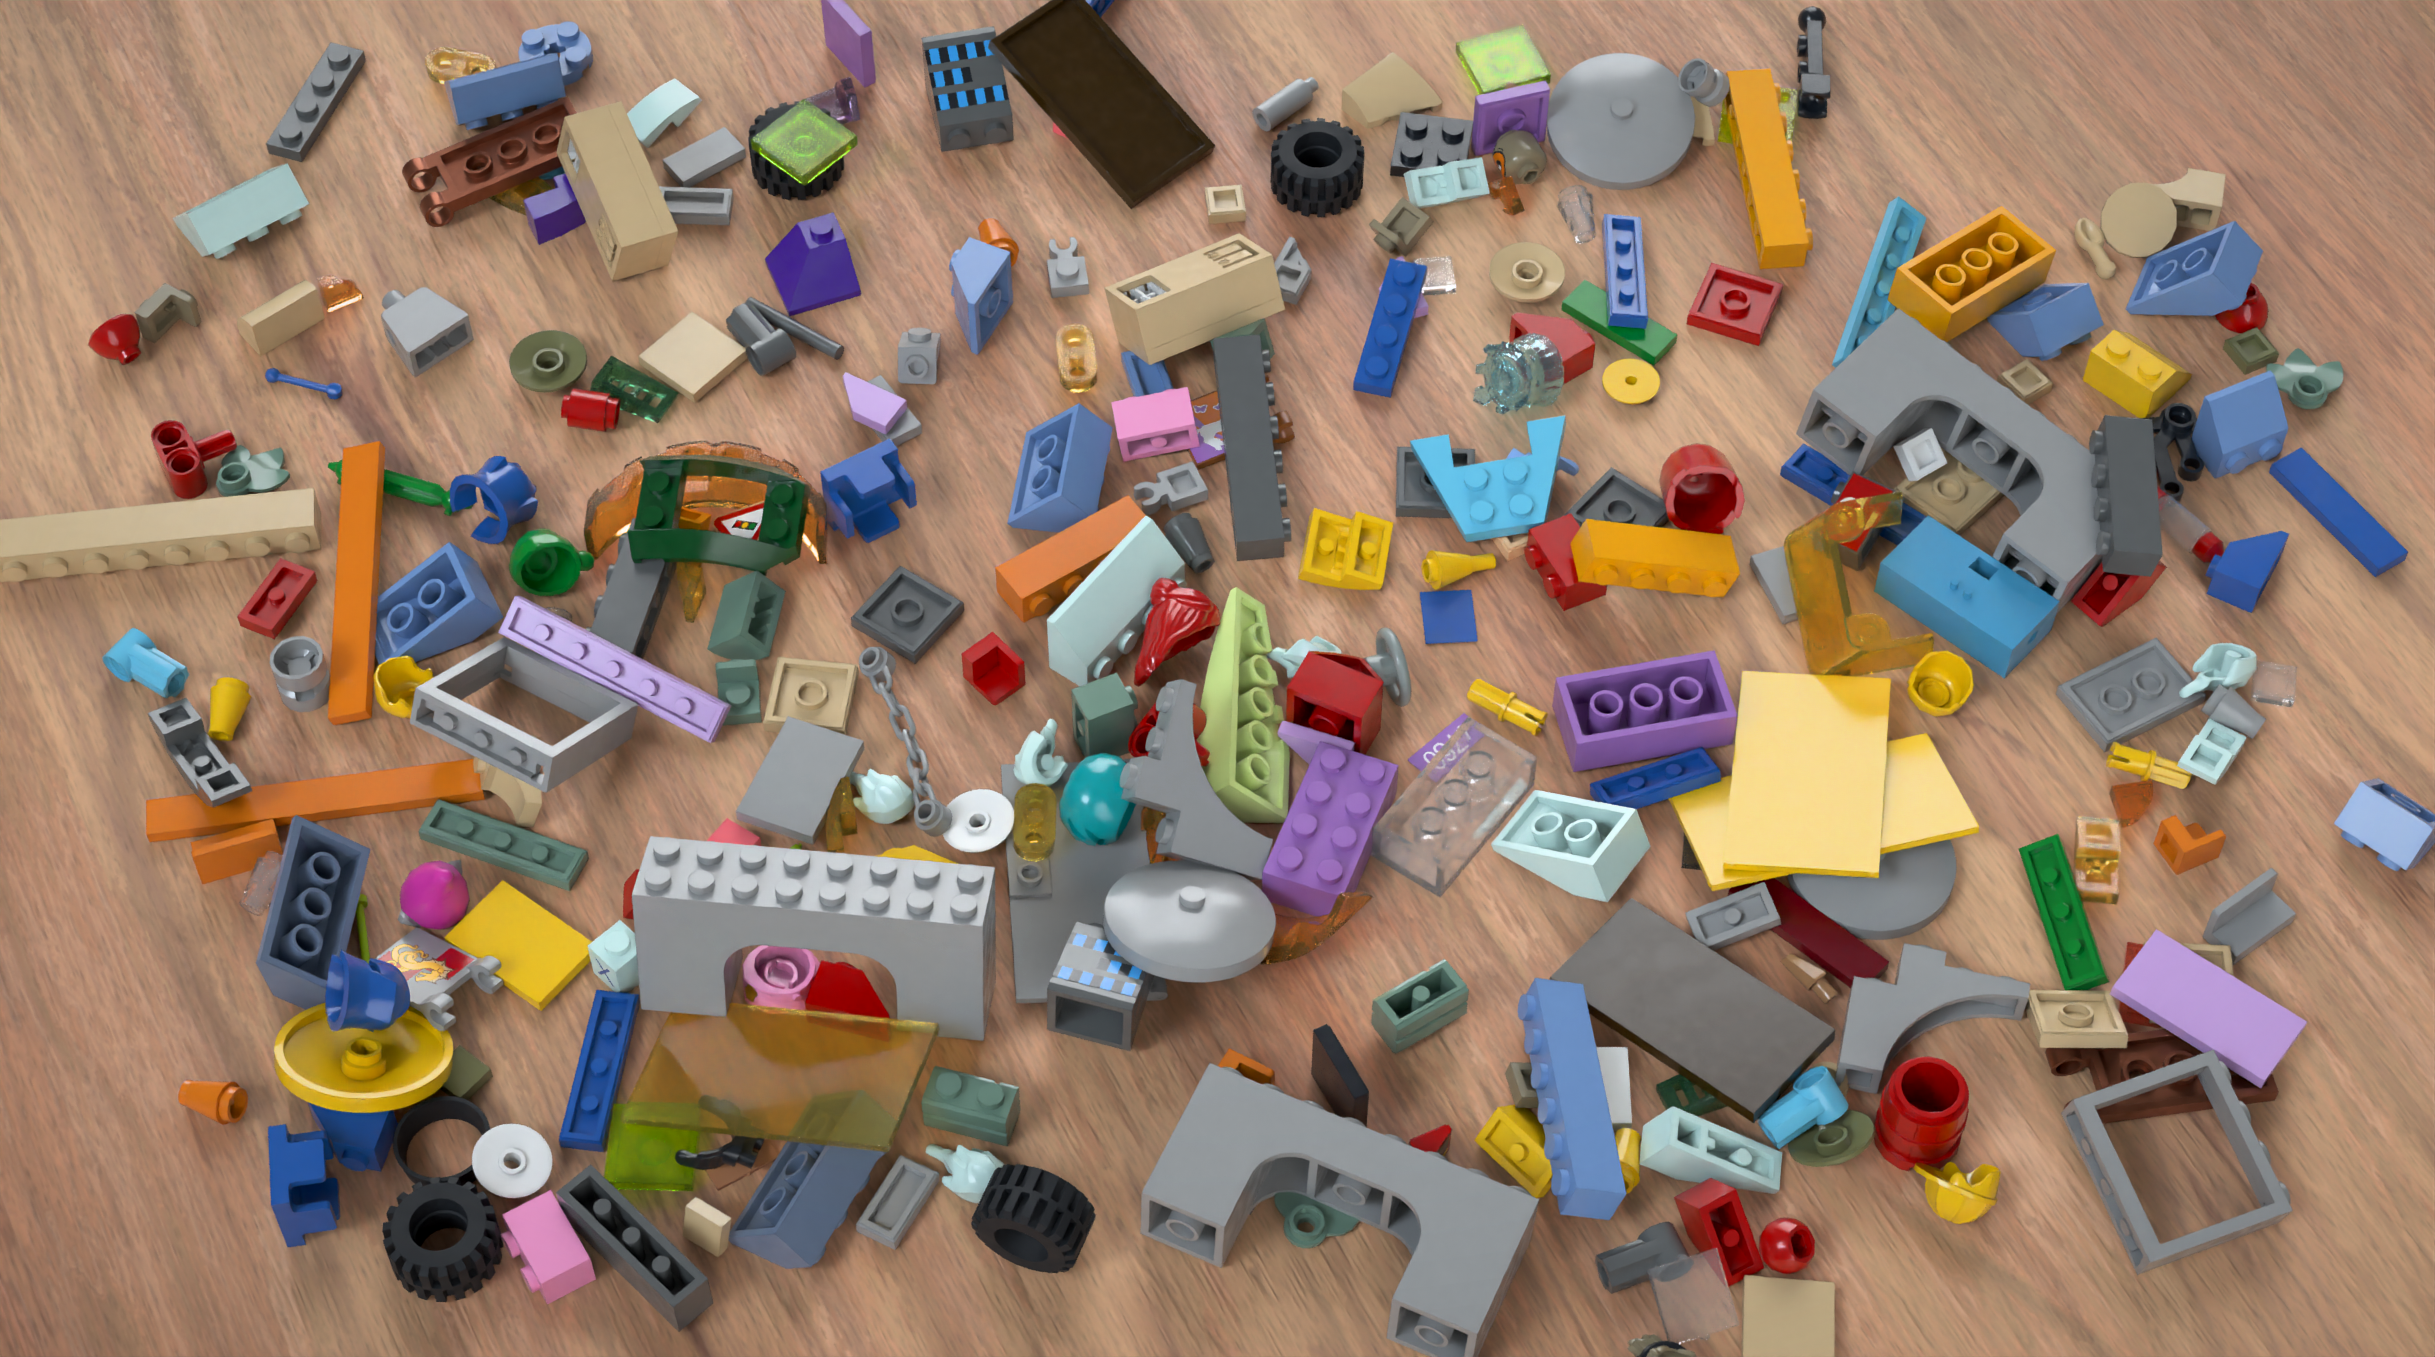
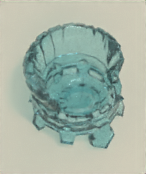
M1536 333L1523 334L1512 342L1502 341L1501 344H1488L1483 349L1488 355L1484 363L1476 364L1475 374H1483L1485 387L1479 386L1475 388L1474 402L1484 406L1492 400L1498 405L1496 412L1505 414L1511 410H1516L1517 412L1519 409L1530 407L1531 405L1546 407L1552 405L1557 400L1564 383V366L1562 365L1563 360L1561 354L1558 353V348L1548 337Z

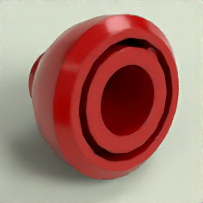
M2250 283L2246 293L2247 297L2241 306L2215 315L2223 327L2236 333H2244L2256 327L2260 330L2265 326L2269 312L2268 304L2255 284Z
M125 313L109 319L91 334L88 346L101 357L119 360L122 365L129 364L141 354L138 348L140 328L136 318L132 314Z

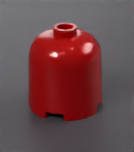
M1699 443L1682 446L1669 455L1662 466L1659 479L1669 520L1681 530L1722 534L1725 527L1730 525L1735 518L1737 519L1741 516L1745 502L1742 484L1731 463L1721 451L1711 445Z

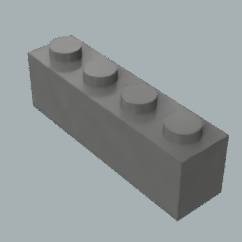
M2105 415L2098 430L2092 431L2089 441L2090 454H2095V465L2092 470L2091 483L2092 487L2097 488L2098 494L2094 505V520L2100 524V532L2096 540V553L2102 556L2103 572L2151 577L2163 555L2153 423L2149 419Z
M632 518L628 530L634 529L636 518ZM623 532L618 543L617 561L615 564L611 563L607 571L604 595H599L596 599L593 625L585 630L643 659L678 562H664L662 558L643 559L642 563H634L631 557L628 533Z
M591 1164L556 1192L559 1205L571 1226L678 1332L713 1304L708 1278Z

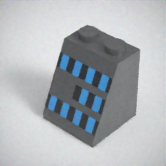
M994 26L922 37L925 88L941 152L1014 140L1012 111L1003 66L988 49L990 40L996 37Z
M1076 922L1047 988V1030L1131 1051L1154 975L1137 968L1121 957L1109 943L1102 924Z

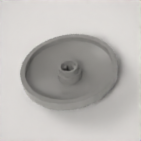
M1612 53L1583 61L1561 78L1549 100L1546 128L1548 140L1554 154L1561 164L1573 175L1601 188L1630 190L1658 182L1679 166L1692 142L1695 114L1690 95L1680 89L1678 77L1668 68L1643 56Z
M1948 839L1880 854L1879 878L1800 873L1787 876L1794 893L1856 938L1887 940L1919 931L1930 924L1942 912L1951 896L1955 882L1956 857L1952 843Z
M1183 860L1153 863L1125 874L1108 892L1103 915L1105 935L1114 950L1126 961L1145 972L1162 978L1196 983L1230 979L1256 967L1271 950L1276 925L1275 912L1271 902L1253 882L1236 872Z

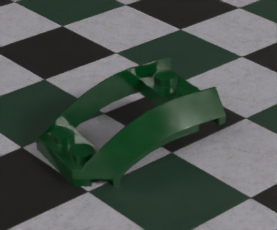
M669 455L649 456L640 460L644 468L635 525L633 530H627L631 557L634 563H642L643 559L662 558L664 562L709 563L751 571L757 570L764 576H767V570L781 562L787 565L800 558L810 487L807 483L781 468L732 457ZM687 476L727 477L767 485L759 540L714 531L678 528Z

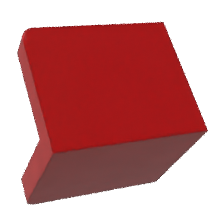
M991 632L961 653L963 677L992 705H998L1026 685L1024 661L994 632Z

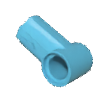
M131 628L102 657L105 666L120 680L129 682L134 679L165 699L171 696L176 697L184 689L186 679L189 676L187 667L159 651L153 641L136 628Z
M1819 1066L1804 1072L1795 1080L1793 1084L1794 1090L1773 1103L1757 1119L1762 1131L1776 1148H1782L1815 1124L1825 1125L1835 1121L1848 1109L1849 1104L1827 1067Z

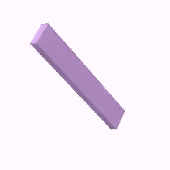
M522 596L514 597L498 632L557 664L637 703L638 706L709 743L715 742L732 706Z

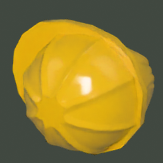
M1948 1162L1943 1170L1923 1163H1916L1913 1168L1917 1173L1926 1178L1925 1194L1930 1207L1938 1216L1955 1224L1973 1222L1987 1213L1992 1205H1996L1998 1201L1996 1195L2001 1171L1995 1166L1982 1164L1971 1173L1959 1171L1953 1162Z

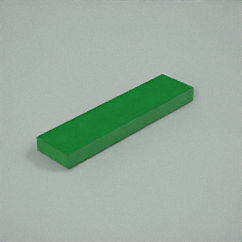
M2059 834L2019 848L2064 989L2089 990L2108 983L2109 979Z

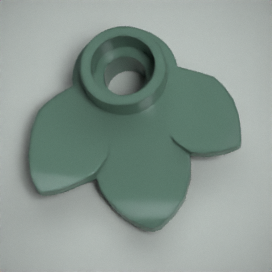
M2299 348L2295 349L2287 357L2284 365L2270 363L2266 366V372L2271 370L2275 375L2278 389L2287 393L2290 401L2303 409H2317L2325 403L2327 395L2338 390L2343 381V368L2339 361L2328 362L2317 367Z
M238 445L235 450L227 453L222 459V468L218 472L216 486L219 493L225 497L247 495L249 492L263 493L282 486L290 478V473L282 469L284 466V452L282 448L251 455L248 449Z
M1279 1192L1274 1195L1275 1206L1285 1218V1236L1293 1245L1300 1248L1316 1247L1327 1236H1343L1350 1232L1359 1222V1219L1299 1193ZM1307 1222L1314 1227V1230L1309 1233L1302 1232L1298 1229V1225Z

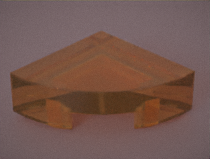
M1512 176L1497 178L1488 182L1491 197L1493 200L1499 198L1505 205L1503 209L1505 213L1516 215L1525 211Z
M335 275L317 279L323 304L328 312L364 298L356 283L351 279H337Z
M2152 780L2111 786L2109 795L2121 828L2135 824L2148 810L2153 798Z

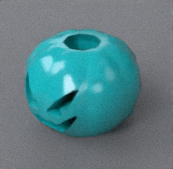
M1107 753L1090 755L1072 771L1069 781L1063 790L1059 809L1061 822L1074 839L1091 846H1095L1096 843L1098 845H1108L1119 840L1137 804L1121 799L1124 788L1120 787V776L1124 766L1127 764L1121 757Z

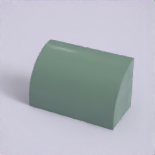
M757 570L724 585L707 649L716 655L731 660H760L769 656L786 591Z

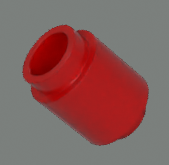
M575 388L572 389L570 396L564 395L561 406V418L567 419L568 427L606 432L607 428H617L620 415V399L612 398L610 393Z

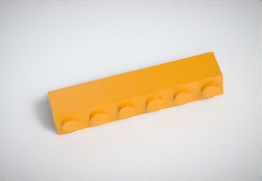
M1770 68L1727 71L1726 76L1729 78L1730 86L1723 100L1759 270L1804 266L1807 251L1813 249V234L1811 228H1806L1804 223L1807 213L1805 199H1799L1798 196L1800 176L1798 169H1793L1791 164L1794 153L1792 141L1786 140L1785 137L1787 131L1786 113L1779 110L1781 101L1780 85L1773 82Z

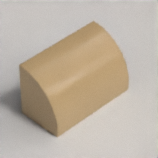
M304 280L238 318L237 327L239 334L260 356L325 319L317 288Z

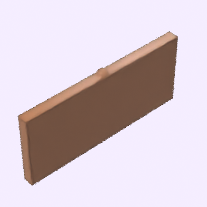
M767 1135L761 1149H753V1151L758 1152L752 1169L736 1163L735 1167L724 1164L716 1169L705 1170L718 1191L746 1176H750L751 1173L775 1161L779 1154Z

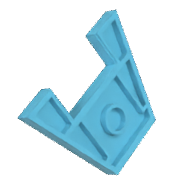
M1566 416L1527 422L1532 455L1454 467L1449 434L1410 441L1414 455L1466 543L1528 533L1529 529L1547 522L1566 427Z

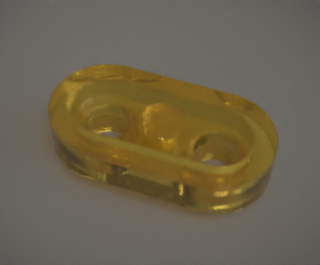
M451 47L436 48L429 52L425 58L429 78L441 84H444V81L496 68L495 61L488 55Z
M1065 325L1058 330L1055 337L1059 381L1065 389L1071 392H1085L1096 384L1098 378L1094 336L1092 331L1084 325Z
M1039 783L1027 784L1021 787L1015 795L1013 848L1018 856L1028 861L1044 860L1053 853L1055 848L1057 799L1053 790L1046 785ZM1031 808H1038V809H1040V811H1037V810L1031 811V810H1029V809H1031ZM1031 842H1036V843H1039V844H1037V845H1032V844H1029V843H1031Z

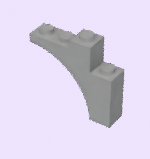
M1183 679L1167 682L1166 687L1164 686L1160 690L1157 697L1156 710L1159 711L1156 726L1150 730L1146 740L1145 748L1149 752L1148 757L1131 758L1130 763L1124 766L1120 776V787L1124 788L1121 799L1166 813V817L1160 821L1156 831V842L1159 843L1156 854L1179 861H1190L1236 872L1250 881L1262 880V872L1268 861L1273 839L1263 836L1241 822L1227 809L1208 782L1198 757L1193 733V702L1197 684Z
M1904 943L1897 966L1895 984L1885 983L1876 978L1865 979L1854 976L1846 1008L1834 1078L1836 1084L1840 1086L1846 1074L1850 1089L1877 1094L1880 1080L1890 1062L1905 1046L1925 1032L1951 1022L1972 1018H2005L2021 1021L2029 997L2030 983L2017 981L2007 976L1997 977L1977 973L1963 967L1945 966L1947 952L1933 949L1927 945Z

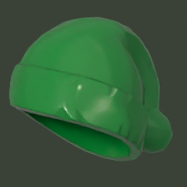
M540 528L528 531L518 539L510 555L509 571L514 582L524 591L538 596H554L564 593L574 586L580 576V571L592 569L595 559L590 552L577 550L566 538L549 529Z

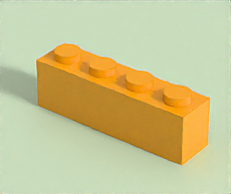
M1586 519L1570 543L1579 582L1724 598L1740 575L1730 535Z

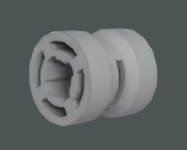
M1700 58L1687 62L1681 69L1678 77L1680 89L1708 107L1721 103L1729 91V78L1723 72L1714 69L1708 62Z

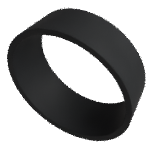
M440 1096L415 1105L401 1118L393 1136V1151L399 1165L414 1184L421 1181L422 1186L431 1184V1177L419 1175L408 1168L407 1150L413 1137L430 1123L444 1119H458L468 1122L483 1135L490 1130V1126L485 1114L479 1107L463 1098ZM471 1165L460 1173L441 1178V1182L447 1183L449 1177L459 1178L461 1186H464L468 1181L472 1183L477 1178Z

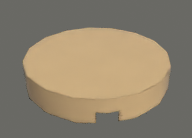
M2130 183L2117 189L2106 200L2101 212L2100 229L2106 243L2117 253L2131 258H2146L2160 252L2171 241L2177 227V211L2171 197L2160 187L2149 183Z

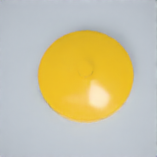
M325 1003L304 1010L290 1019L279 1031L274 1045V1068L281 1083L291 1093L316 1106L342 1112H384L420 1102L443 1086L450 1076L453 1065V1041L448 1030H437L420 1011L411 1006L387 1029L371 1032L367 1029L352 1028L333 1032L327 1021Z

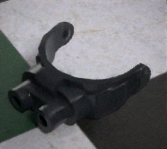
M712 1098L702 1099L699 1104L700 1109L721 1120L728 1127L732 1141L720 1148L702 1151L698 1154L686 1150H678L675 1154L676 1162L682 1166L699 1170L716 1169L724 1164L735 1167L736 1163L752 1169L758 1152L753 1151V1149H761L767 1134L753 1129V1123L743 1119L741 1111L731 1103H721Z

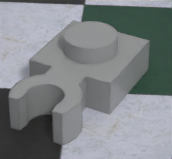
M1070 237V247L1067 249L1057 248L1055 239H1050L1049 255L1051 259L1047 260V272L1051 298L1089 294L1084 256L1078 257V244L1075 237Z
M1193 461L1156 473L1157 483L1155 484L1152 482H1141L1134 486L1135 500L1144 497L1151 498L1142 501V511L1145 515L1156 513L1161 505L1168 504L1171 511H1175L1208 500V489Z

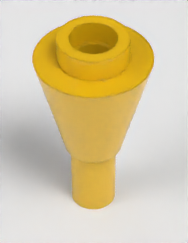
M1430 550L1426 555V559L1422 561L1421 570L1425 582L1430 583L1432 588L1437 590L1472 574V572L1494 569L1496 567V559L1493 553L1470 556L1468 554Z

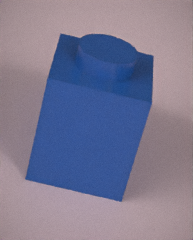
M2278 531L2229 542L2222 557L2215 554L2207 569L2205 576L2211 578L2207 594L2252 613L2282 556L2289 533Z
M307 1102L319 1129L327 1131L333 1147V1153L340 1164L354 1171H365L366 1169L382 1171L393 1143L395 1129L398 1125L393 1110L375 1113H352L326 1109Z

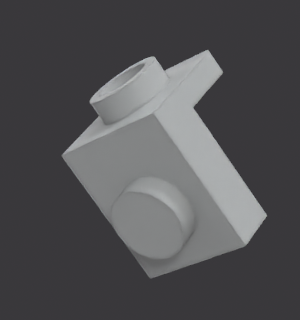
M912 328L908 332H902L898 344V381L900 383H936L941 333H931V330L927 328Z

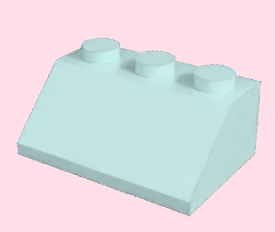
M287 163L270 168L174 217L173 220L202 257L214 254L215 258L218 259L236 250L234 242L244 237H247L248 241L251 242L269 233L267 225L277 220H280L281 224L284 225L302 216L299 209L308 205L309 202Z

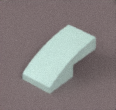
M673 79L643 98L627 115L639 142L649 148L670 123L679 127L702 100L678 80Z
M1482 157L1448 162L1443 166L1409 170L1404 173L1409 201L1419 209L1490 194Z
M2208 719L2199 735H2195L2177 766L2216 785L2241 751L2246 736Z

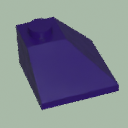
M834 212L798 222L765 258L767 268L789 317L861 296L847 241Z

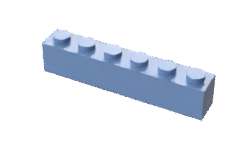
M1535 978L1527 993L1520 997L1518 1017L1520 1020H1523L1524 1049L1530 1056L1532 1066L1531 1085L1536 1089L1539 1102L1537 1116L1539 1123L1543 1124L1545 1133L1544 1153L1545 1157L1550 1160L1553 1175L1551 1180L1552 1193L1557 1196L1560 1215L1610 1220L1625 1197L1626 1189L1584 986L1578 983Z

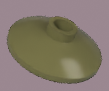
M547 330L531 334L522 339L511 352L509 366L513 378L522 387L535 392H555L571 386L582 376L587 366V355L583 344L573 335L562 331Z
M1846 1110L1841 1117L1831 1123L1813 1125L1788 1143V1150L1791 1157L1802 1165L1811 1167L1839 1165L1856 1157L1871 1144L1875 1136V1127L1870 1117L1859 1111Z

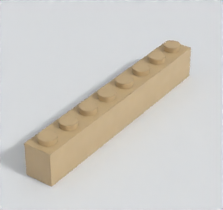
M314 488L2 519L0 520V582H20L38 578H60L77 574H100L116 570H139L155 566L183 565L194 562L223 561L233 558L263 557L272 554L321 550V511Z

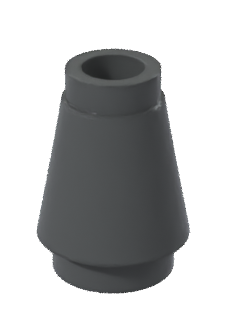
M1182 513L1173 517L1165 524L1163 528L1166 534L1165 537L1179 556L1192 568L1194 573H1202L1214 564L1215 560L1212 557L1201 524L1197 518H1193L1190 513Z

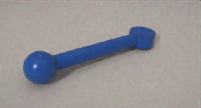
M270 368L265 373V378L270 383L281 381L327 393V396L334 400L342 396V388L338 383L324 385L281 374L276 368Z

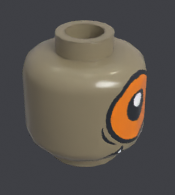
M1510 130L1501 135L1492 153L1496 167L1509 184H1531L1535 182L1544 171L1547 163L1546 154L1536 137L1524 130Z

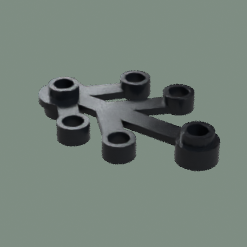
M2183 403L2170 404L2161 412L2159 417L2139 418L2152 420L2153 433L2159 432L2154 437L2156 471L2160 480V489L2169 496L2166 503L2169 506L2178 504L2184 491L2182 483L2176 478L2167 448L2175 440L2181 456L2178 475L2183 480L2190 482L2198 480L2204 468V463L2197 456L2191 438L2197 422L2196 414L2190 406ZM2186 466H2191L2196 470H2190ZM2166 490H2171L2176 494H2170Z

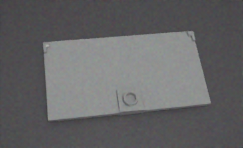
M1124 759V761L1130 763V759ZM1080 762L1067 763L1068 766L1062 776L1043 790L1033 789L1018 781L1013 771L1015 764L1001 765L1002 795L1011 803L1015 817L1012 830L1006 837L1005 843L1016 1003L1047 1002L1049 982L1076 922L1103 925L1105 900L1112 886L1132 870L1155 863L1150 808L1137 804L1119 840L1108 845H1098L1096 843L1095 846H1091L1073 838L1061 822L1059 803L1063 790L1069 781L1072 771ZM1154 975L1147 1001L1164 1000L1168 997L1165 978Z

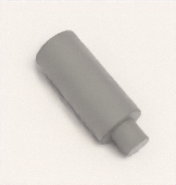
M1312 77L1305 81L1296 79L1254 108L1252 114L1256 124L1262 130L1270 131L1313 100L1312 93L1319 88L1317 81Z

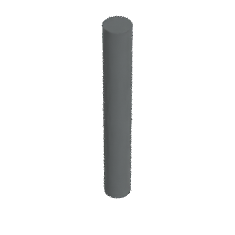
M749 297L746 300L745 304L748 306L754 305L769 324L783 329L789 335L836 360L842 356L844 346L753 297Z

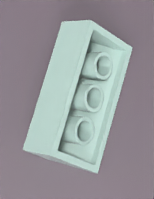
M1145 516L1047 619L1049 668L1078 686L1108 676L1116 660L1123 653L1128 654L1134 648L1138 637L1145 630L1147 616L1153 607L1150 600L1152 586L1159 578H1169L1176 581L1179 587L1186 588L1185 562L1153 519Z

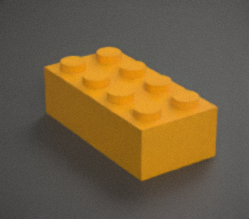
M2000 206L1898 267L1887 300L1897 309L1899 308L1910 317L1918 320L1923 327L1939 339L1948 342L2043 284L2049 273L2056 249L2003 206Z

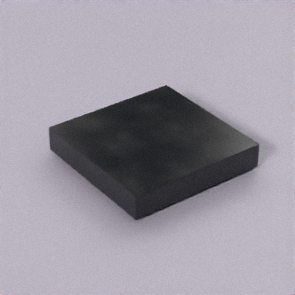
M1325 1024L1314 1029L1311 1075L1335 1115L1342 1118L1351 1117L1357 1119L1367 1128L1368 1088L1331 1027Z

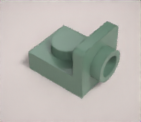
M733 659L727 662H717L715 668L718 682V699L732 705L722 726L761 723L760 682L756 660Z

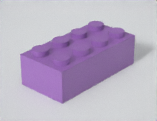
M1715 650L1557 677L1555 680L1552 707L1573 772L1680 754L1699 747L1708 749L1733 743L1737 713Z
M1319 742L1262 872V892L1270 902L1342 924L1397 793L1398 765L1329 743Z

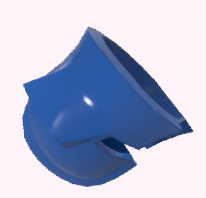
M504 456L491 457L477 473L457 476L451 482L450 504L452 512L477 503L476 487L480 488L484 509L492 512L500 519V521H497L487 516L471 534V537L488 544H498L504 541L509 529L513 525L529 521L537 511L538 500L535 499L536 486L532 484L518 463L507 462Z
M342 949L339 957L332 954L326 984L325 1008L327 1021L333 1032L352 1028L367 1029L371 1032L387 1029L408 1010L410 990L404 975L397 967L388 962L372 958L367 963L365 960L356 958Z

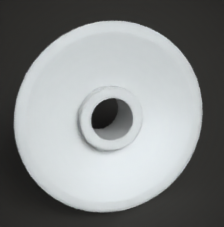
M978 789L965 792L948 804L947 807L952 813V822L948 830L942 835L952 847L968 853L988 851L1002 843L1012 830L1015 819L1013 807L1005 796L992 790Z
M503 1124L488 1130L477 1141L472 1154V1167L478 1181L491 1193L505 1198H521L536 1192L545 1184L552 1170V1153L545 1139L535 1130L520 1124ZM506 1161H513L517 1163L519 1167L516 1169H509L504 1165V1163Z

